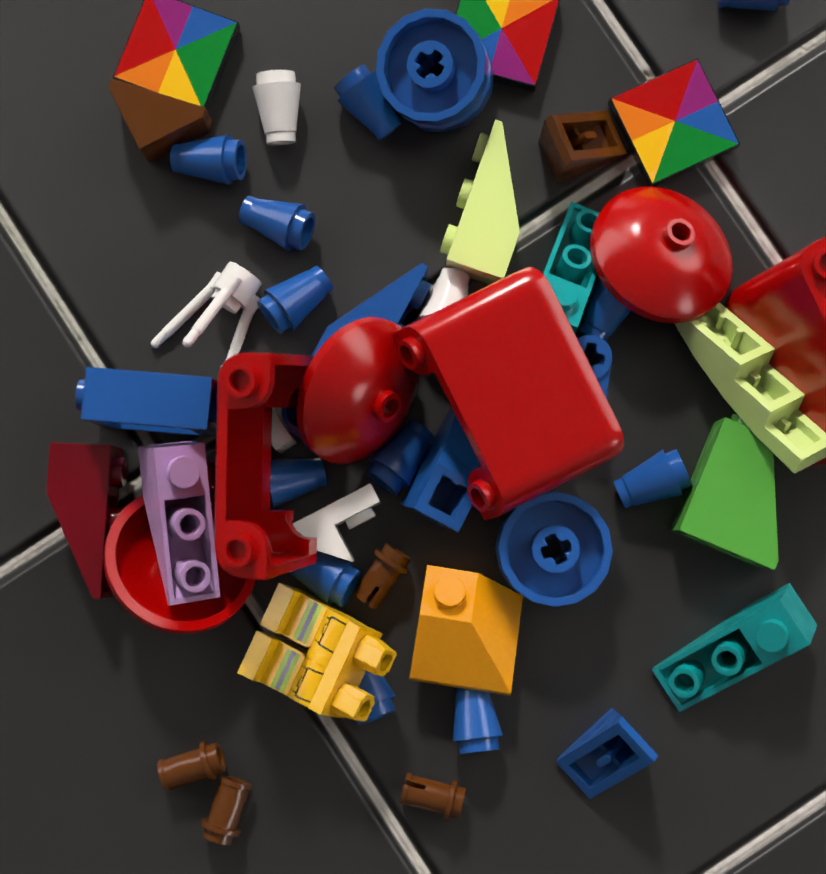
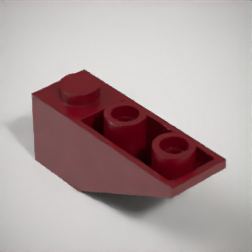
M50 442L46 494L92 598L112 597V591L105 575L103 556L109 530L116 517L123 510V507H118L119 487H125L127 482V458L121 457L122 448L112 445Z

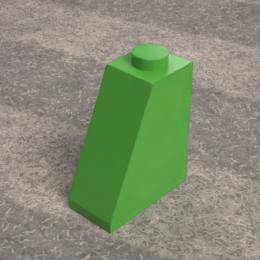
M732 414L731 419L725 417L713 423L691 477L693 486L687 488L670 531L760 569L775 570L779 558L774 454L757 438L739 415Z

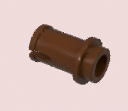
M388 543L385 544L382 550H375L374 554L377 558L357 588L352 592L363 603L367 600L369 602L368 606L375 610L380 609L382 602L400 575H407L410 571L407 565L411 559Z
M202 741L198 749L158 760L157 770L164 790L169 792L174 788L208 778L210 781L217 780L218 774L226 772V762L218 742L209 744L208 741Z
M407 772L406 783L403 786L400 800L401 806L406 805L444 815V821H449L450 817L460 819L466 788L457 786V780H452V784Z
M221 775L209 817L202 819L201 826L205 828L202 837L211 842L229 846L232 844L234 837L240 836L241 830L237 826L252 785L236 777Z

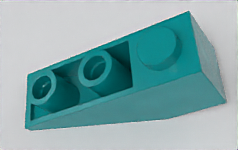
M571 202L543 274L551 284L575 333L597 275L591 256L590 236L594 221L599 212Z
M788 583L742 608L654 666L652 671L678 711L681 712L809 646L818 625L791 584Z

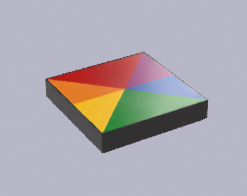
M143 0L112 78L206 107L208 111L241 29L239 22L180 0Z
M459 0L456 15L466 19L480 36L483 45L488 51L494 70L493 81L535 92L560 0Z
M698 58L611 97L607 103L647 186L656 187L730 153L740 146V142Z

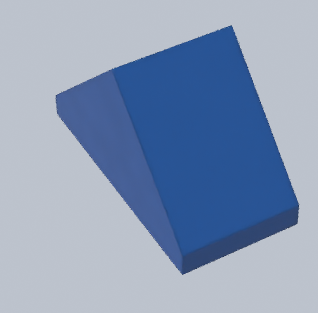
M611 707L559 756L556 763L585 795L591 799L652 764L658 755L632 726Z

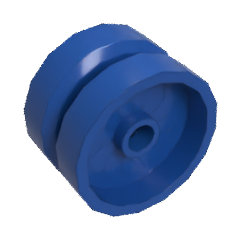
M422 9L402 17L387 31L377 52L376 76L383 96L408 123L426 132L448 133L467 126L483 112L492 94L494 70L486 47L483 45L480 36L466 19L448 10ZM443 68L442 73L438 77L431 74L434 69Z
M560 492L542 494L509 511L498 528L494 546L497 567L509 587L532 602L553 607L577 603L595 592L608 574L613 553L609 528L599 512L580 497ZM547 539H553L559 545V553L555 558L545 557L541 552V547L547 546Z

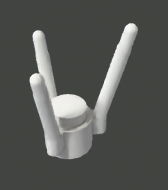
M229 262L222 273L217 271L208 285L151 341V346L153 348L160 347L204 303L212 298L213 301L183 339V345L187 348L191 347L222 307L234 314L241 307L243 312L226 360L235 354H239L253 314L258 308L257 301L260 298L255 294L262 285L261 281L240 265Z

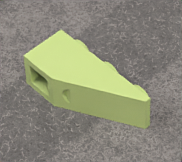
M496 119L490 135L481 132L472 157L473 162L479 163L475 179L473 181L465 178L456 203V207L464 209L458 227L451 224L448 225L440 249V253L448 255L446 268L462 270L470 278L489 285L505 277L520 233L503 123Z

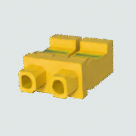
M278 583L259 625L274 633L284 635L307 647L308 650L281 636L256 631L237 673L288 696L290 699L320 715L365 722L375 704V696L358 687L366 670L374 675L384 677L390 671L397 655L396 652L380 640L383 634L379 631L367 627L360 621L331 605H327L304 590Z

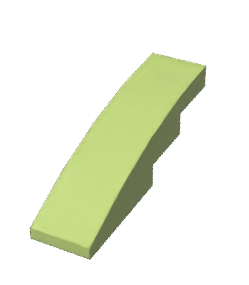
M720 302L710 312L698 319L684 323H674L691 353L722 397L757 438L794 474L826 457V433L799 410L805 394L769 364L775 350L774 347Z

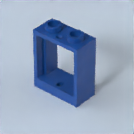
M86 367L85 380L80 379L78 381L75 403L77 410H81L82 420L111 429L216 437L217 381L212 377Z

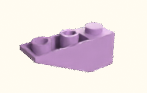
M181 441L139 446L138 454L143 499L168 605L220 597L205 443Z

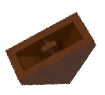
M111 78L108 88L139 149L149 163L170 153L174 143L194 141L211 132L213 121L206 107Z
M608 110L551 115L544 120L538 140L557 185L627 155Z

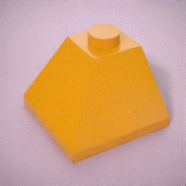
M427 565L409 680L510 696L523 596L479 573Z

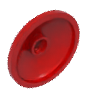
M653 186L628 189L607 202L594 221L590 236V250L596 272L612 296L634 313L653 321L684 323L706 315L725 296L730 286L733 272L732 255L728 241L714 218L702 206L687 196L670 189Z
M366 317L355 320L336 331L313 357L300 386L296 415L299 433L303 442L318 457L334 464H350L360 461L376 453L397 434L405 423L417 395L419 374L406 368L398 356L397 344L392 336L393 333L402 329L398 324L380 317Z
M210 494L214 530L215 496ZM143 495L134 499L119 513L106 538L103 556L104 570L113 595L120 605L135 619L163 632L195 634L222 625L242 608L255 585L256 579L239 578L228 574L222 569L217 560L220 597L168 605Z

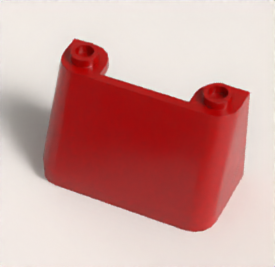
M823 237L738 286L729 293L724 306L775 348L769 364L805 394L799 410L826 433V237ZM826 457L810 466L826 464Z
M533 267L523 268L392 334L397 344L398 356L406 368L413 370L421 376L435 372L481 465L470 473L467 493L471 503L480 511L484 520L498 517L607 462L622 452L624 436L621 427L551 284L538 269Z
M240 353L227 359L219 369L216 404L214 540L217 560L222 569L232 576L267 580L316 564L317 538L305 537L295 529L291 522L294 518V510L270 509L272 407L296 408L295 395L300 389L305 372L314 356Z

